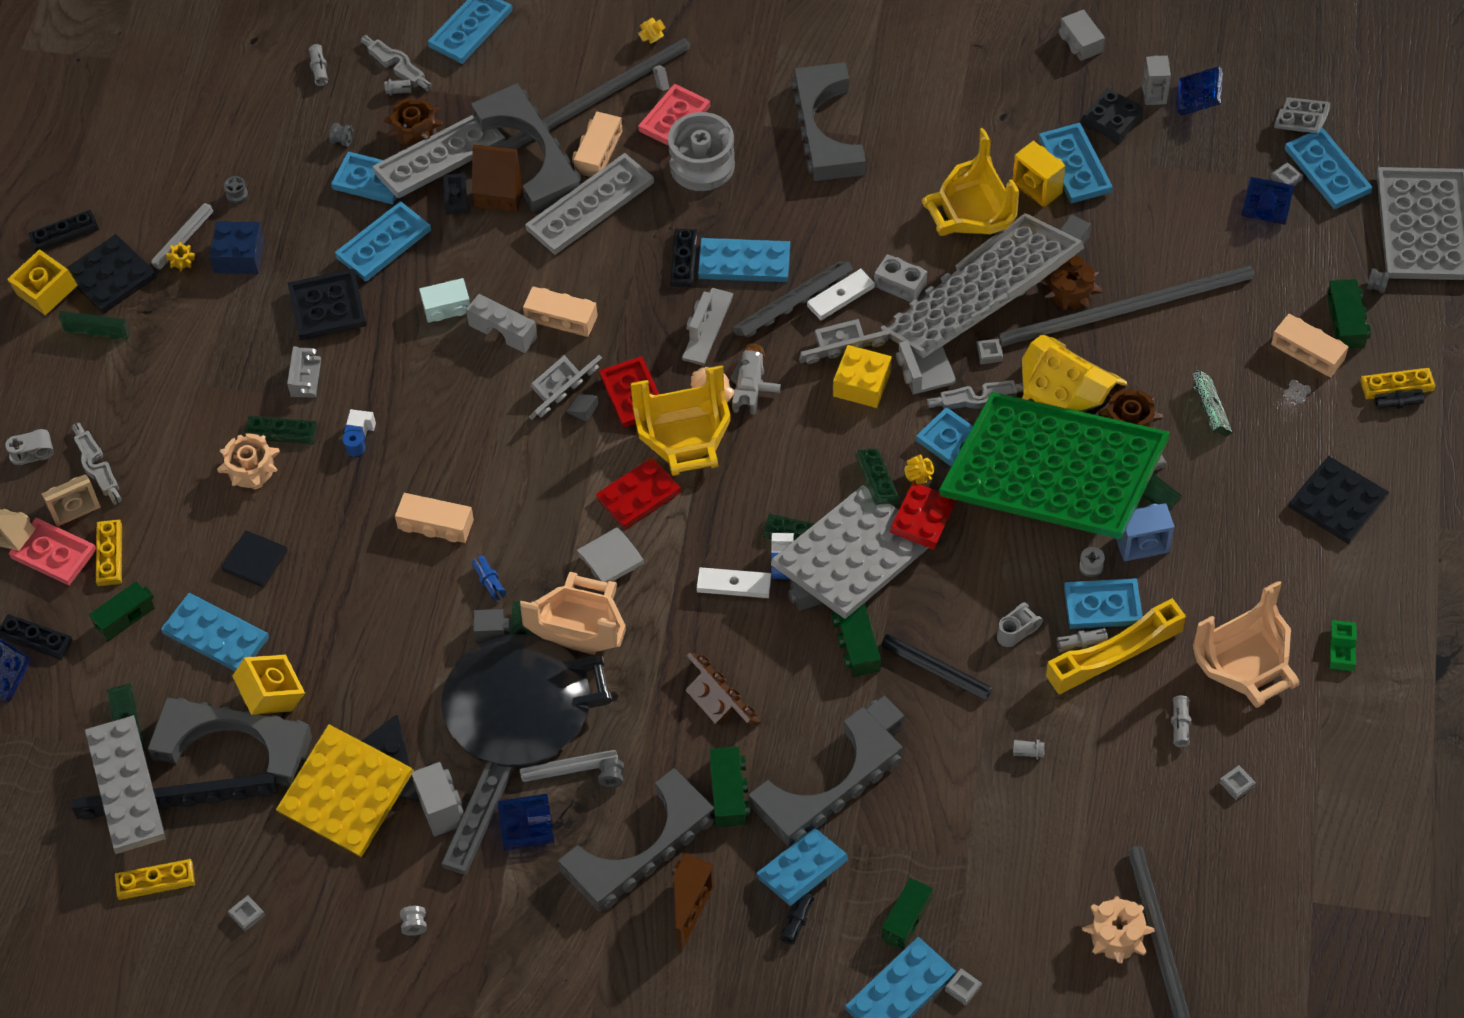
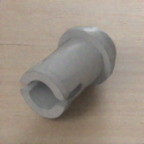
M389 79V81H384L385 94L392 96V94L411 93V87H402L411 86L410 79L391 81Z
M1014 740L1013 756L1036 757V760L1039 757L1044 758L1045 743L1040 742V740H1037V742Z

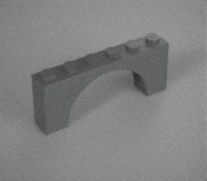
M846 62L795 68V77L791 78L792 90L797 92V94H794L795 106L800 107V110H797L798 122L803 123V126L800 127L802 140L806 139L804 154L809 156L810 159L807 160L808 173H812L814 181L866 175V159L863 145L844 144L830 139L818 129L813 119L816 111L824 102L837 95L849 93V76Z
M516 83L471 103L472 116L482 132L492 128H513L527 133L541 146L545 155L544 164L532 180L522 185L523 198L531 211L536 213L553 205L578 187L581 183L579 173L571 168L568 156L566 154L563 155L560 151L561 148L558 140L550 135L547 123L542 122L539 118V111L535 105L532 106L529 102L530 98L526 90H522L519 84Z
M167 698L148 751L153 761L177 765L183 752L193 742L207 734L224 730L244 732L257 738L267 748L269 752L267 774H274L277 785L290 787L302 768L312 733L309 724L301 720H283L275 715L270 717L259 714L251 715L250 711H236L227 706L220 708L206 702L193 703L184 698Z
M863 707L844 721V734L852 743L856 760L850 774L842 783L821 794L796 795L783 791L767 780L749 794L750 807L788 847L800 841L814 827L819 828L822 826L827 817L833 812H840L847 801L851 798L859 797L865 787L870 783L875 784L882 778L884 772L890 768H896L901 763L903 747Z
M675 768L655 783L656 795L661 799L667 811V822L659 839L648 850L631 858L609 860L593 856L577 845L558 860L560 872L599 913L605 908H611L622 894L631 892L636 887L638 881L643 877L652 875L659 864L663 861H669L680 847L690 844L697 833L702 829L707 830L714 823V807Z

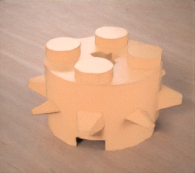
M246 434V437L238 435L237 440L235 438L231 439L225 446V449H220L224 456V463L217 468L218 473H228L233 486L237 484L240 487L259 489L272 476V473L278 470L274 467L273 458L280 453L279 448L269 447L264 435L261 437L255 434Z
M1115 896L1114 900L1104 901L1099 906L1093 904L1090 907L1094 914L1093 924L1082 927V931L1091 934L1093 945L1095 946L1092 951L1094 954L1103 952L1106 957L1117 959L1118 963H1122L1123 959L1131 957L1134 952L1141 955L1146 953L1142 943L1143 937L1154 932V928L1146 926L1145 917L1142 912L1144 907L1142 905L1122 900Z

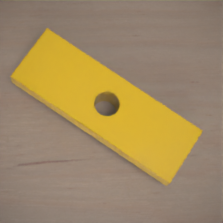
M1430 368L1361 376L1360 380L1366 399H1374L1375 394L1395 393V390H1402V392L1422 389L1423 392L1435 390V383Z
M121 520L97 522V586L122 584Z
M191 859L115 873L118 900L195 885Z

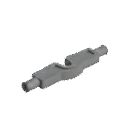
M367 35L361 38V43L368 47L369 54L375 57L384 67L398 63L394 67L396 76L403 80L410 79L413 87L419 85L425 91L431 90L432 84L425 80L422 71L410 63V59L405 53L391 49L379 39L373 41Z
M1013 380L984 383L982 385V396H976L970 386L941 392V397L927 399V405L929 409L943 406V409L946 407L948 409L961 407L981 409L985 406L992 392L1017 397V393L1023 392V383L1015 384Z
M76 423L77 427L73 424L72 429L76 434L74 439L82 454L81 461L86 474L97 481L104 496L109 495L113 504H117L116 499L120 503L122 498L117 492L119 487L109 463L94 464L103 458L100 447L93 440L90 432L83 430L81 423Z

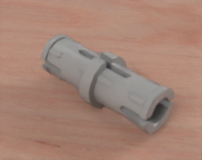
M315 44L309 47L311 57L310 68L314 73L315 84L324 86L328 83L326 73L327 62L323 57L322 46Z
M1102 628L1090 632L1078 631V634L1057 637L1056 639L1057 647L1060 648L1059 652L1062 653L1080 648L1081 650L1087 649V647L1098 645L1107 641L1108 635L1106 629Z
M1180 695L1173 698L1174 713L1171 718V724L1174 726L1173 744L1177 747H1186L1190 744L1189 726L1191 725V717L1189 716V698Z

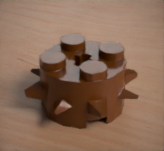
M411 98L399 101L393 106L392 114L384 119V122L392 125L393 128L387 135H394L396 140L407 148L426 138L429 139L430 136L437 133V127L443 124L442 121L434 117L439 108H432L430 103L424 99L412 101Z
M1074 256L1042 279L1044 283L1049 285V290L1044 296L1045 298L1050 297L1057 307L1062 305L1063 309L1071 307V310H1077L1085 306L1088 307L1090 306L1089 302L1092 295L1102 293V288L1095 284V276L1098 274V271H1094L1086 261H1083L1082 257Z
M1129 388L1128 391L1122 389L1113 396L1108 394V408L1098 411V416L1150 428H1152L1153 422L1163 419V414L1154 409L1155 398L1150 397L1142 390L1135 392L1133 388Z

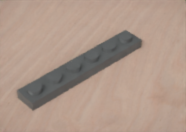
M839 261L736 324L732 327L735 335L747 338L756 334L757 329L762 325L768 326L776 321L775 317L780 314L790 313L794 309L793 306L809 301L812 298L811 295L816 292L820 293L827 290L830 283L845 279L847 273L853 270L850 262Z
M487 762L442 862L443 868L467 875L514 767L497 766L496 763Z

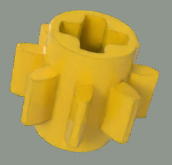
M652 17L640 25L642 30L638 34L643 42L649 40L652 44L664 36L662 30L665 29V26L661 19L655 21Z
M181 242L176 246L170 245L171 253L166 254V259L171 260V268L176 267L180 271L185 267L191 268L190 260L195 259V253H190V245L186 247Z
M920 454L907 460L908 465L905 466L904 471L910 482L916 481V483L921 485L932 480L930 475L934 473V466L930 459H923Z

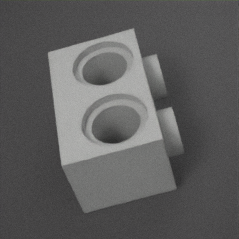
M1168 56L1146 57L1142 81L1145 105L1167 104L1171 79Z
M887 254L874 274V287L912 302L914 299L917 300L927 284V271L898 257Z

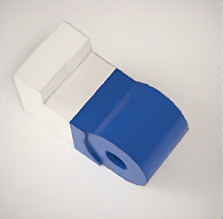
M350 410L343 435V443L349 456L357 457L364 453L366 447L364 441L367 430L374 431L376 425L373 412Z
M772 533L771 563L772 558L794 541L793 533ZM771 565L772 579H790Z

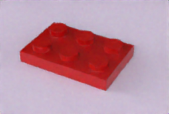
M642 356L599 370L600 378L623 428L636 424L631 383L648 380L649 394L660 395Z
M652 457L596 493V499L625 530L680 494L681 488Z
M913 482L891 526L890 533L934 550L957 500L942 497L940 492Z

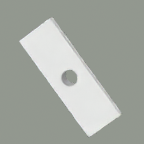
M859 269L807 301V307L820 320H823L873 289L875 283L862 269Z
M700 567L697 592L769 598L771 573Z

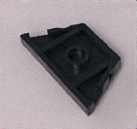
M398 715L393 716L362 740L367 745L410 767ZM411 775L398 797L410 799L411 802H419Z

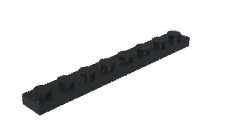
M273 773L153 789L158 810H167L170 807L176 806L191 807L200 803L216 804L220 801L231 799L239 801L246 797H268L271 794H278L277 783ZM101 795L72 799V810L77 819L91 820L94 817L106 816Z

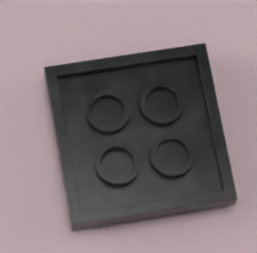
M117 234L67 267L77 283L76 288L102 314H105L157 278L156 272Z
M354 268L288 282L300 340L367 326Z
M1328 455L1290 501L1289 508L1347 544H1350L1386 500L1389 492Z

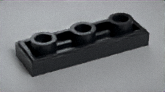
M90 209L28 234L37 252L39 249L44 251L97 231L99 227Z
M675 229L671 286L693 287L697 229Z
M7 614L0 626L1 639L62 660L73 641L70 635Z

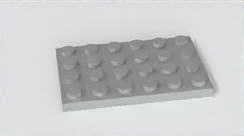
M1378 167L1376 173L1386 272H1390L1389 278L1464 280V169Z
M862 485L772 558L771 565L846 619L924 553L928 547L890 533L891 526L899 510Z

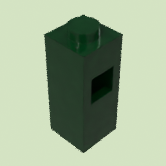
M136 581L91 612L89 617L96 630L108 642L154 610L155 607L152 602L154 596L146 586L142 588Z
M911 877L909 878L882 926L881 938L884 939L886 944L891 947L905 949L932 901L933 888Z

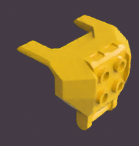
M980 128L978 155L971 161L956 165L943 183L940 191L927 195L922 199V204L929 210L937 225L936 230L940 236L954 232L993 234L1008 229L1017 216L1019 190L1012 179L1009 180L1005 189L993 167L990 157L991 140L983 128ZM942 205L943 210L947 218L949 219L948 221H944L937 206Z
M1040 335L1032 341L1022 357L1024 395L1021 399L1034 400L1039 403L1086 412L1101 406L1116 383L1124 386L1128 385L1126 380L1088 362L1068 350L1062 342L1046 335Z
M723 366L706 368V383L700 387L660 395L649 394L648 380L631 383L633 411L639 439L669 463L672 476L679 475V472L709 466L711 468L718 467L716 450L731 420L725 396Z

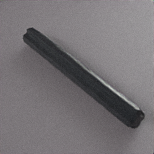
M887 634L882 641L884 648L986 700L991 695L992 687L891 634Z

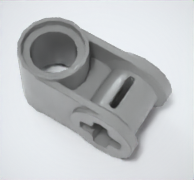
M44 429L12 436L5 443V447L10 453L9 459L11 463L18 466L38 460H46L54 454L50 434Z
M1024 602L1000 620L997 641L1004 647L1015 646L1026 636L1034 633L1041 626L1043 619L1040 616H1036L1029 609V605Z

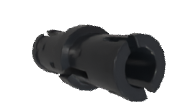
M1422 389L1404 392L1402 390H1395V393L1375 394L1374 404L1376 409L1397 407L1399 409L1406 405L1423 404L1424 394H1421L1423 393Z
M806 893L797 900L793 909L788 912L787 923L780 935V939L787 944H795L802 926H805L808 921L807 915L815 900L809 893Z

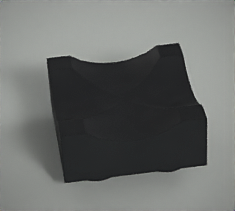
M1106 88L1083 115L1082 126L1098 131L1107 136L1113 143L1120 145L1131 128L1142 119L1144 107Z

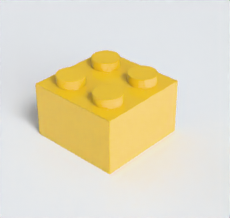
M1032 141L1015 154L1013 181L1024 193L1042 207H1046L1063 192L1066 165L1062 160L1050 154L1045 147Z
M40 249L7 279L19 297L44 315H47L77 286L69 270Z
M847 345L833 380V397L877 408L891 374L892 356Z
M286 655L245 657L232 676L251 715L291 712L305 694Z

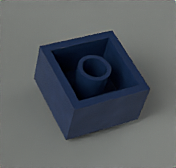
M216 221L210 252L214 273L259 274L264 243L260 222Z

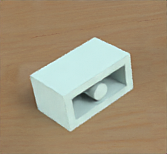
M463 278L419 289L428 323L467 314L466 309L470 305V300Z

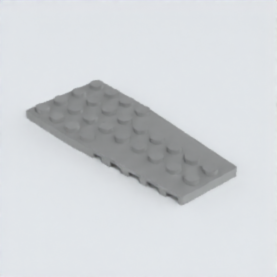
M1024 213L1013 221L1008 229L998 232L956 265L957 271L952 275L950 273L943 275L940 278L942 282L935 289L933 286L926 289V296L918 302V300L914 299L909 304L911 309L904 314L897 313L894 316L895 322L888 328L882 326L881 330H889L888 338L898 344L908 341L912 352L925 358L1017 296L1023 295L1028 289L1042 281L1043 278L1083 250V242Z

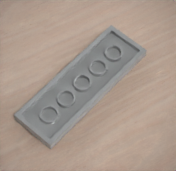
M471 115L430 136L429 139L426 138L374 165L373 173L399 199L472 161L473 144L495 147L504 142L505 137L496 128L482 132Z
M624 153L526 223V230L556 255L654 183V177Z
M134 715L86 729L85 732L115 854L166 839Z

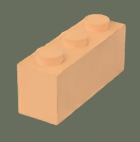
M596 112L594 118L589 120L587 133L582 135L578 151L574 152L572 157V164H574L575 170L580 175L592 177L606 167L622 133L621 117Z
M533 286L523 306L524 316L535 321L536 324L589 337L598 316L595 302Z
M1288 314L1274 331L1271 343L1272 346L1330 378L1344 362L1348 346L1342 341L1334 339L1322 330L1314 328L1291 314Z
M408 493L403 494L395 514L398 529L408 533H421L427 537H440L450 542L458 541L465 543L474 521L472 507Z

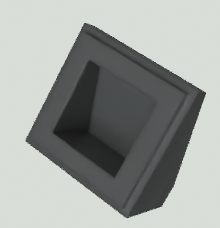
M579 394L567 410V413L587 422L599 405L598 397L595 395Z

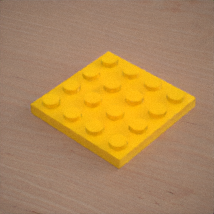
M328 724L276 810L282 815L362 857L412 775L411 772H414V770Z

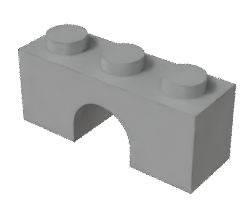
M478 294L466 309L469 326L487 335L495 328L503 334L507 345L523 353H526L538 338L535 321L481 294Z

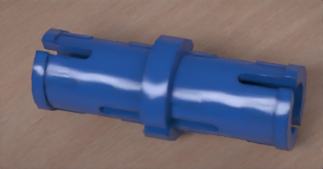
M478 556L481 565L478 564L476 559L471 564L480 576L479 581L482 586L487 588L494 601L500 600L496 592L498 591L503 598L506 595V590L498 581V574L490 568L486 558Z

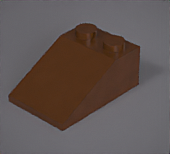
M473 144L472 195L474 207L517 212L523 193L517 149Z
M687 853L684 854L681 861H676L672 871L675 889L676 936L678 950L680 951L684 950L715 887L713 864Z

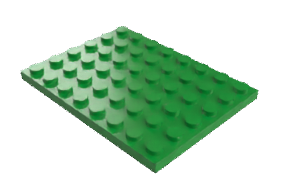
M992 392L939 489L940 496L1121 540L1169 441V432Z

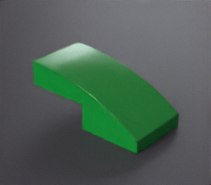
M1331 621L1329 669L1355 670V646L1357 642L1355 622Z

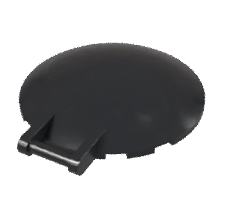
M513 634L485 641L467 652L456 663L446 680L442 694V713L446 727L454 741H457L465 749V752L480 761L486 760L496 763L497 766L504 767L528 766L545 761L558 754L561 748L567 743H571L582 729L586 715H588L589 708L608 705L613 701L612 695L607 689L603 670L605 665L604 659L599 655L576 659L561 645L534 635ZM592 670L594 671L598 693L594 694L590 692L586 674L587 671Z

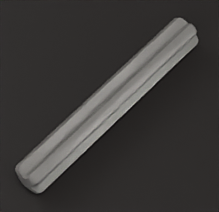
M202 204L151 260L154 268L160 270L168 263L169 260L166 259V254L171 253L170 245L176 246L179 242L184 245L213 213L210 205Z
M616 750L521 767V780L526 782L599 768L601 760L608 758L618 759Z

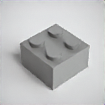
M438 762L411 772L417 796L433 836L435 837L457 829L461 822L460 817L464 815L461 807L462 803L459 794L452 785L453 781L449 770H443L441 763Z

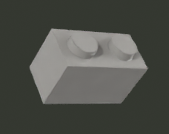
M1084 9L1061 18L1059 34L1069 44L1072 53L1076 54L1081 61L1103 52L1105 37Z

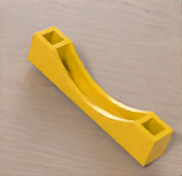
M1172 598L1152 608L1136 623L1111 639L1087 649L1068 651L1048 661L1046 677L1060 695L1183 632L1186 615Z

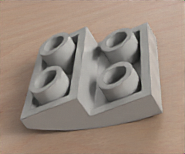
M1287 97L1283 109L1279 110L1274 127L1276 129L1318 133L1329 113L1330 102Z
M618 527L577 550L579 557L591 568L593 576L598 581L606 583L609 581L614 582L616 579L644 564V560Z

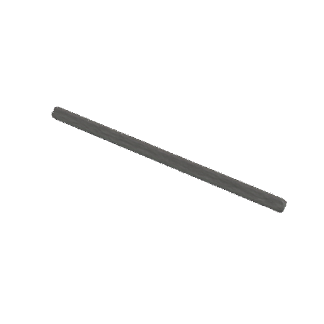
M682 38L541 121L546 122L551 130L651 72L653 67L663 65L689 50V42ZM521 131L495 147L518 149L534 138Z
M1252 266L1235 269L999 334L998 339L1001 346L1011 345L1039 337L1040 335L1055 333L1253 279L1255 273Z
M1133 846L1128 850V855L1148 926L1154 928V932L1150 934L1173 1017L1190 1018L1144 851L1141 846Z

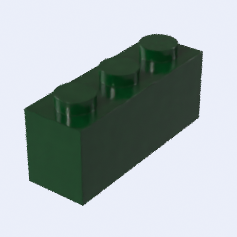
M1357 279L1330 280L1326 295L1335 339L1342 341L1348 346V349L1365 348L1367 338L1371 337L1370 325H1366L1367 309L1366 306L1362 305V288H1359Z
M865 603L846 619L835 611L831 613L833 627H838L839 634H837L839 648H844L845 654H843L845 669H850L851 676L855 677L881 671V658Z
M739 747L709 749L716 828L746 825V816H750L749 800L744 801V793H748L747 778H742V771H746L745 756H740Z

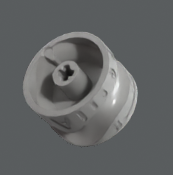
M696 112L681 117L672 125L668 133V149L671 155L669 164L670 172L676 182L687 189L695 191H708L724 185L731 178L735 168L734 134L730 124L716 114Z

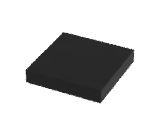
M245 530L222 565V570L264 588L288 550L284 545Z

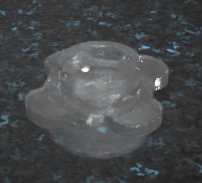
M1297 380L1290 381V387L1284 391V396L1293 404L1305 403L1307 394L1311 393L1310 386H1304Z

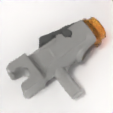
M748 344L731 376V381L736 385L732 401L734 413L739 412L740 406L746 404L750 407V414L754 415L757 409L759 391L780 393L781 384L766 383L761 379V375L764 374L763 360L765 359L763 347L758 344Z

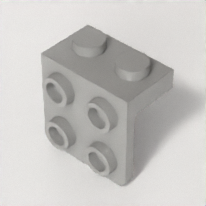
M908 341L899 343V352L896 353L897 363L903 369L905 383L909 384L912 394L955 383V376L943 347L922 358L912 352Z

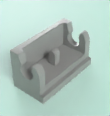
M293 346L287 383L291 397L316 398L321 357L309 355H316L317 350Z

